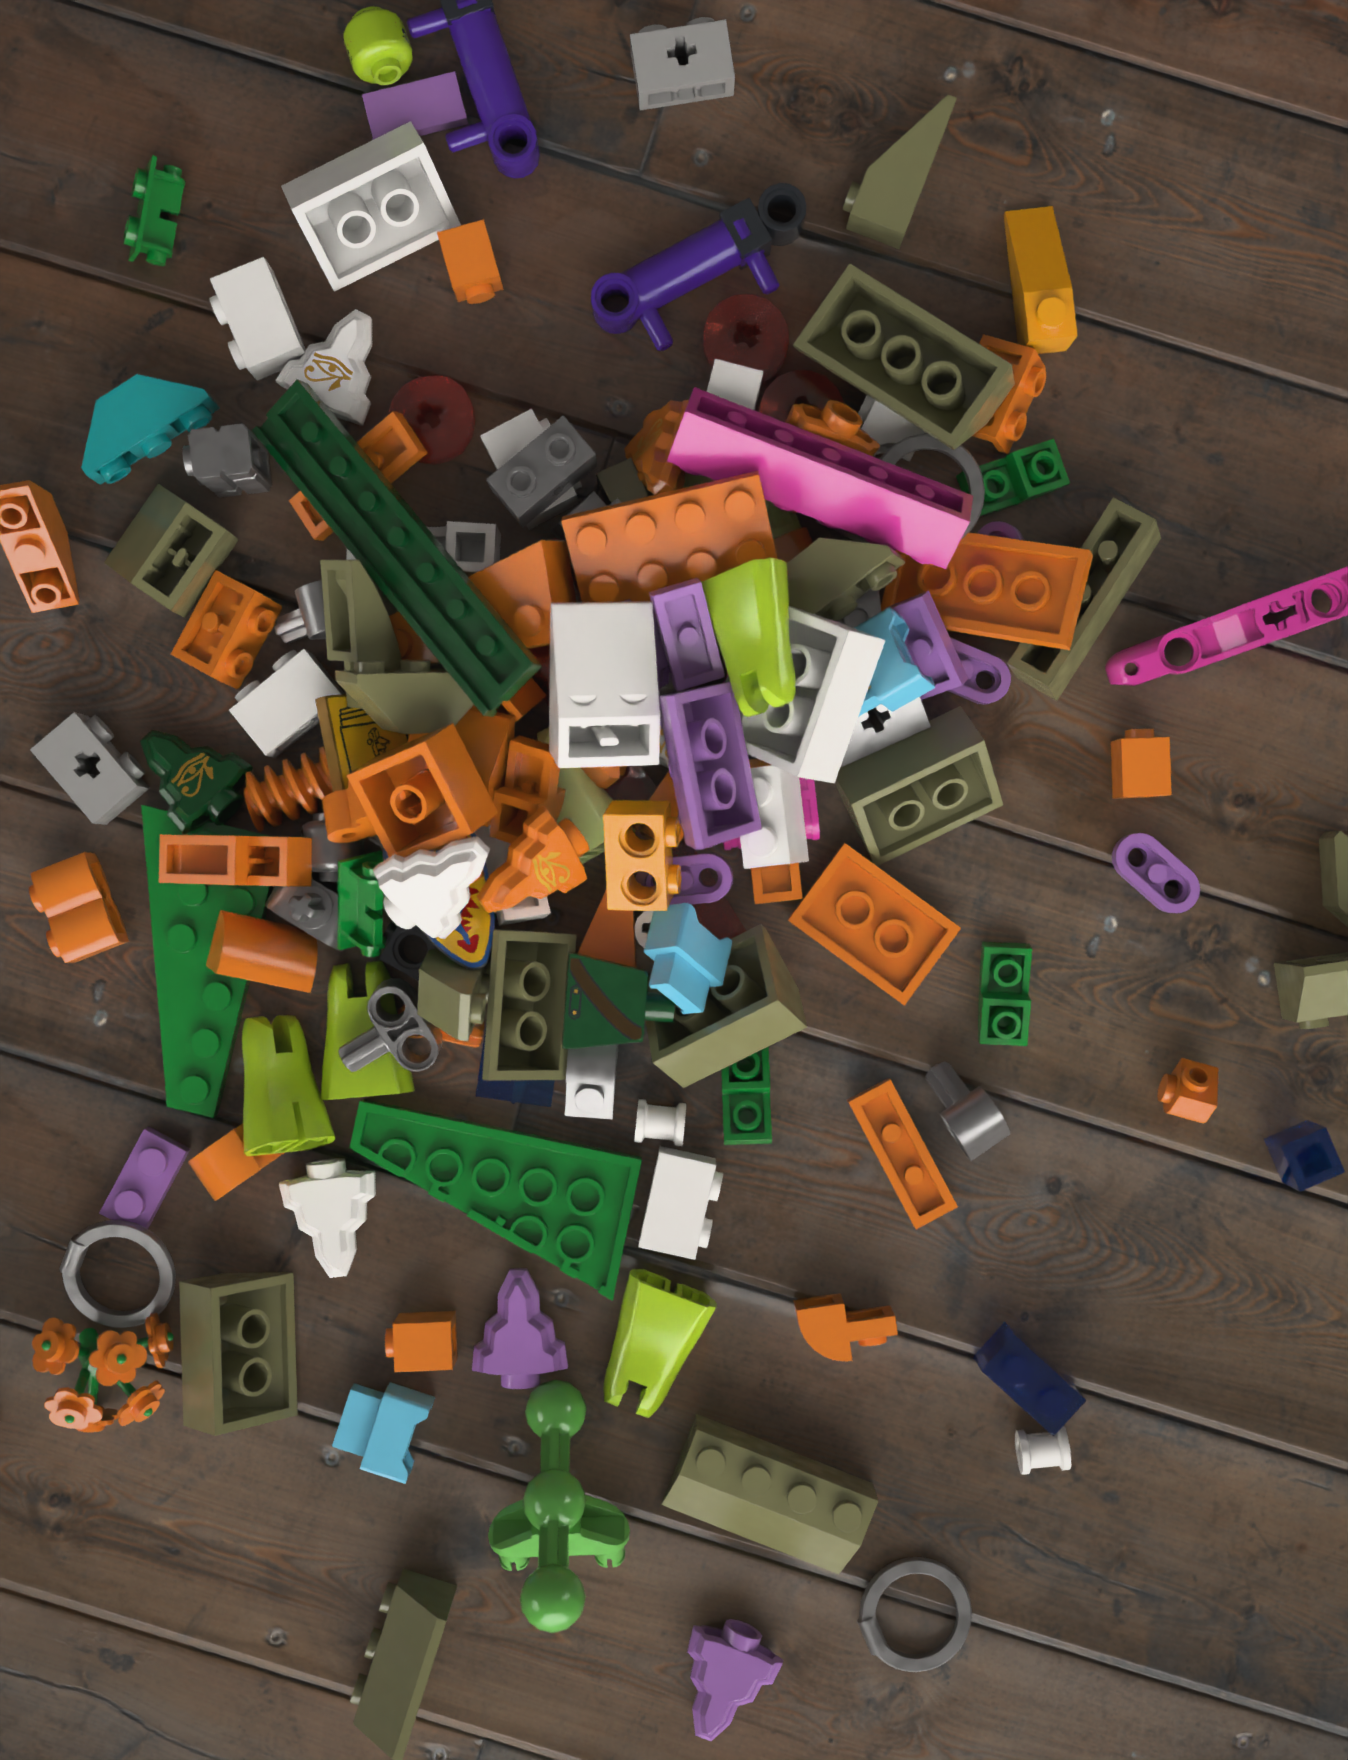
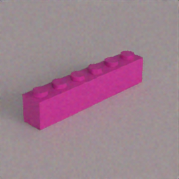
M696 387L693 388L667 462L679 466L689 474L703 475L714 480L759 471L764 498L772 502L776 507L785 511L802 513L817 519L826 527L832 529L840 528L863 537L871 544L888 545L892 549L908 554L919 563L933 564L944 569L947 568L970 523L973 495Z

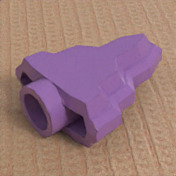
M513 1268L509 1270L498 1292V1312L486 1321L484 1338L474 1345L472 1371L501 1375V1386L504 1388L528 1389L540 1385V1374L568 1369L565 1342L556 1338L553 1319L540 1310L539 1290L528 1269Z
M729 1619L726 1620L723 1630L706 1625H693L687 1652L694 1659L690 1678L697 1688L692 1705L695 1736L708 1741L715 1739L731 1724L738 1706L753 1702L762 1685L773 1684L783 1664L781 1657L760 1644L761 1633L747 1623Z

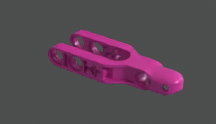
M1348 567L1122 649L1111 656L1105 665L1108 680L1111 685L1136 686L1167 674H1184L1348 615ZM1314 590H1321L1328 595L1330 607L1327 613L1319 612L1312 605L1311 596ZM1293 606L1294 615L1278 622L1276 626L1275 624L1266 625L1264 623L1263 616L1269 612L1278 613ZM1173 639L1184 640L1191 648L1190 660L1183 666H1174L1165 658V645ZM1127 663L1136 665V675L1130 676L1126 674L1124 668Z

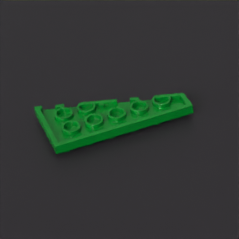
M141 805L167 1107L214 1118L218 1116L250 980L217 974L206 967L209 950L220 910L265 920L268 910L265 903L272 893L273 886L159 883L160 834H183L168 818V810ZM209 820L196 830L185 834L275 837L225 824L217 826Z
M365 1099L359 1101L350 1149L396 1176H402L428 1191L429 1195L443 1203L445 1201L466 1213L470 1219L525 1251L540 1256L560 1268L559 1270L583 1281L598 1290L599 1294L613 1301L642 1157Z

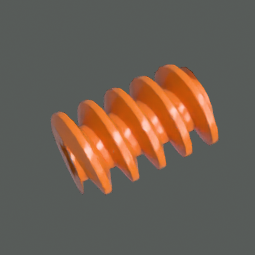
M324 746L319 748L318 763H314L306 753H302L301 768L298 770L294 768L288 759L282 760V775L280 776L274 772L270 765L264 766V781L259 782L251 771L245 773V802L253 824L259 832L264 830L265 819L273 827L281 825L283 812L292 821L299 819L301 805L309 814L318 812L319 798L322 801L326 795L333 792Z

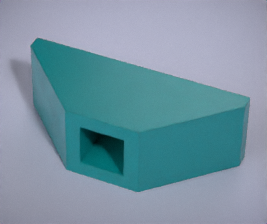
M136 374L96 400L81 468L87 477L99 485L104 482L107 484L115 483L126 477L131 472L130 466L143 457L153 458L169 449L172 445L171 440L186 430L191 432L192 429H200L206 426L212 420L211 414L219 410L220 407L205 389Z

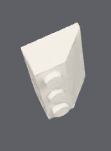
M411 121L281 186L334 292L439 240L437 232L461 226L425 144Z
M789 606V637L796 678L795 697L793 701L781 707H773L769 704L765 713L750 717L744 716L739 708L747 754L797 777L835 783L885 640L848 625Z

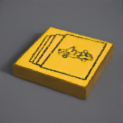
M346 694L329 695L315 699L333 792L348 788L347 781L349 779L346 775L374 757L406 744L410 734L383 730L363 709L347 707Z

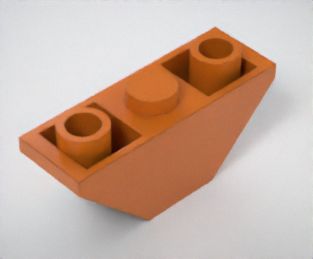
M30 480L0 485V543L31 612L79 605V593L68 532L52 494Z

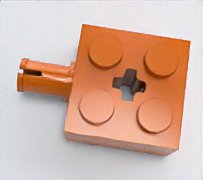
M453 723L380 754L346 775L389 857L396 854L406 858L419 849L439 851L451 841L465 839V836L472 834L498 814ZM482 869V872H481L480 876H479L475 881H473L472 883H474V882L478 881L479 879H481L482 877H484L485 873H484L483 869Z

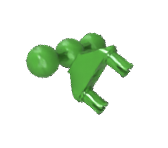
M557 1379L543 1382L534 1389L529 1396L525 1410L528 1425L541 1438L540 1472L528 1483L522 1500L507 1506L496 1515L488 1533L489 1544L493 1551L499 1555L500 1564L507 1571H512L513 1562H515L516 1569L519 1571L526 1568L530 1557H538V1568L526 1578L522 1587L520 1603L522 1612L527 1620L538 1630L550 1633L568 1629L580 1617L584 1608L586 1598L584 1586L578 1576L569 1569V1556L595 1555L596 1562L600 1566L608 1568V1559H611L612 1568L617 1567L625 1559L624 1546L628 1542L630 1535L629 1523L623 1512L606 1501L585 1495L584 1488L580 1482L570 1473V1439L581 1429L587 1409L580 1391L570 1382Z

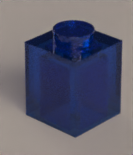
M1306 1120L1264 1139L1282 1182L1300 1192L1345 1173L1327 1128Z

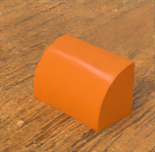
M220 910L206 967L221 975L311 993L317 966V939L295 926Z

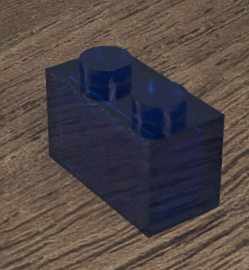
M1006 1322L973 1356L981 1371L1053 1436L1087 1401L1072 1382Z

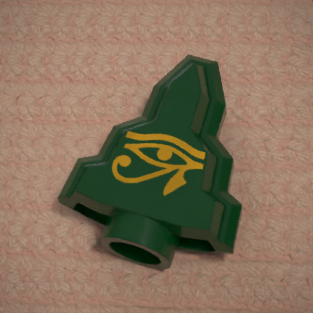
M151 730L140 740L149 768L161 778L159 793L170 806L167 816L183 835L196 830L209 819L217 826L222 825L232 818L241 807L244 797L238 791L246 782L245 773L252 772L253 767L236 754L230 753L223 756L209 746L191 748L178 736L156 730Z

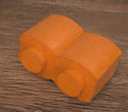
M83 852L31 873L33 885L29 886V894L35 908L40 913L45 912L48 917L50 930L46 931V938L51 951L56 957L61 956L65 963H76L129 942L123 920L112 899L109 884L95 853Z

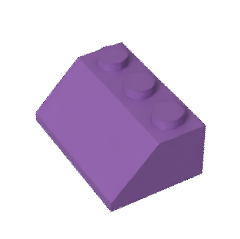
M725 682L660 695V726L663 729L669 759V773L673 779L678 805V818L683 830L685 845L696 850L705 849L761 830L762 826L739 707L736 703L731 683Z

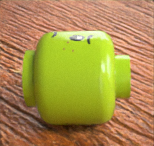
M370 6L359 10L347 24L343 33L344 44L353 71L361 80L371 84L390 85L397 82L409 69L413 60L412 47L404 24L396 13L380 7Z

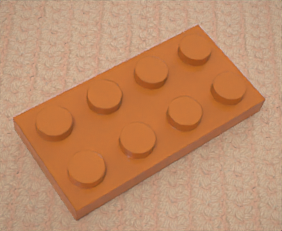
M759 471L562 516L561 519L582 602H622L628 599L632 602L651 601L649 592L694 578H698L703 582L754 559H778Z
M969 532L960 540L946 569L933 564L919 563L908 554L895 550L902 556L905 563L896 569L897 576L886 585L881 603V611L888 606L929 590L948 631L1070 650L1093 558L1089 549Z

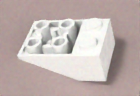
M652 602L550 603L549 751L558 768L659 765L660 704Z

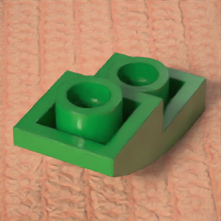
M1054 439L1011 452L1004 458L979 466L985 488L984 504L979 518L1014 507L1070 484ZM962 471L956 478L961 491L969 494L968 481Z
M982 942L978 1003L979 1044L1028 1045L1031 999L1028 993L1032 960V947L1028 943Z
M768 1046L721 1070L724 1145L772 1144Z

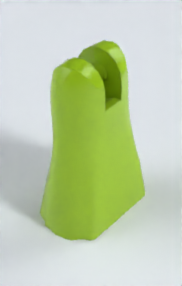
M776 558L754 559L701 582L715 638L726 665L736 703L743 715L746 717L765 713L769 704L773 707H781L793 701L796 693V678L789 637L787 563Z
M367 961L365 972L367 997L354 998L353 978L349 963L333 965L327 992V1022L322 1065L321 1100L392 1095L415 1091L411 1071L403 1068L390 1051L355 1072H351L343 1064L338 1052L342 1045L374 1027L368 1014V1002L375 989L383 981L391 979L383 961ZM394 993L382 995L380 997L382 1008L387 1013L398 1014Z
M278 1015L271 1024L264 1016L246 1018L242 1029L244 1154L246 1156L306 1151L332 1143L336 1139L324 1101L321 1100V1093L313 1074L306 1039L298 1019L294 1015Z
M632 1269L629 1272L621 1303L616 1336L605 1373L603 1385L604 1401L618 1407L623 1394L627 1391L628 1381L636 1382L643 1385L644 1388L642 1387L635 1414L650 1418L666 1398L685 1360L713 1315L717 1303L708 1294L684 1284L677 1283L675 1291L672 1293L670 1292L671 1280L644 1269Z

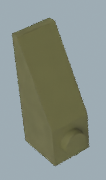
M947 95L867 168L862 184L852 182L842 209L850 212L847 230L900 249L957 100L956 97Z

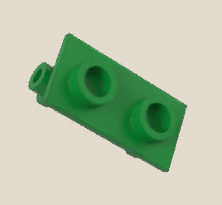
M152 155L145 169L138 167L135 173L131 196L138 198L139 204L136 217L129 215L127 218L123 244L131 246L128 261L133 262L138 254L142 252L147 254L146 261L148 263L165 266L166 259L172 258L177 223L159 218L160 212L179 215L186 181L181 178L182 169L176 166L163 165L162 171L155 169L157 156Z
M382 851L338 861L337 948L339 950L357 946L361 949L363 956L376 957L381 954V949L386 946V938L383 936L382 918L383 891L379 887L378 880L373 872L375 866L383 862Z

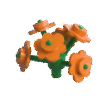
M157 1313L150 1314L145 1320L148 1337L137 1339L136 1334L132 1331H124L119 1334L113 1330H107L98 1335L96 1329L87 1328L79 1335L81 1343L79 1346L78 1342L74 1339L76 1327L73 1324H64L61 1319L55 1317L48 1319L43 1325L42 1333L37 1334L32 1340V1348L35 1350L32 1359L34 1369L38 1372L45 1373L49 1371L53 1375H60L65 1370L66 1363L74 1362L77 1357L82 1366L74 1389L68 1387L59 1388L54 1397L46 1399L44 1407L50 1411V1421L58 1426L75 1428L81 1432L91 1433L104 1430L105 1425H112L116 1419H118V1423L121 1426H126L134 1420L142 1422L150 1417L159 1407V1399L165 1392L164 1388L158 1380L152 1382L147 1387L142 1386L137 1390L130 1382L136 1376L135 1369L140 1368L147 1360V1351L145 1349L149 1347L150 1353L153 1354L156 1367L163 1368L165 1366V1361L168 1360V1352L172 1351L174 1347V1335L169 1324L160 1323ZM88 1382V1393H84ZM99 1383L104 1386L117 1384L128 1396L127 1403L119 1410L97 1405Z

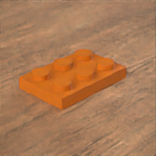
M846 843L841 845L787 919V921L904 1006L961 929L953 921Z

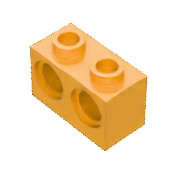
M612 800L603 814L608 910L667 911L674 894H680L681 866L673 864L672 847H678L679 818L671 817L670 801ZM635 823L646 824L653 830L655 838L651 840L640 839L634 834L632 825ZM637 871L648 872L654 877L657 885L646 887L639 884L634 877V873Z

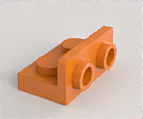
M983 334L979 344L1012 364L1015 385L989 422L976 432L973 437L992 442L999 452L1008 454L1014 441H1018L1024 433L1027 423L1026 413L1033 398L1038 397L1044 388L1046 366L1034 348Z
M215 570L171 655L208 676L235 689H239L245 677L251 671L253 662L264 641L272 631L282 606L256 590Z

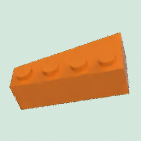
M541 540L469 576V579L527 649L550 645V603H576L567 541ZM399 611L389 616L398 641L402 660L431 661V666L441 664Z

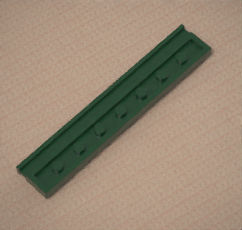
M297 379L266 414L268 419L261 427L255 426L252 432L356 560H360L369 576L482 715L493 717L497 713L496 709L504 701H509L542 665L309 384Z

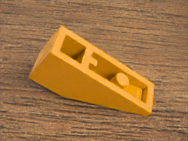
M1053 206L1005 211L1004 223L1017 344L1034 348L1038 354L1067 351L1077 337L1073 289Z

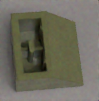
M157 484L104 563L167 609L186 618L204 592L215 570H219L239 539L160 484Z

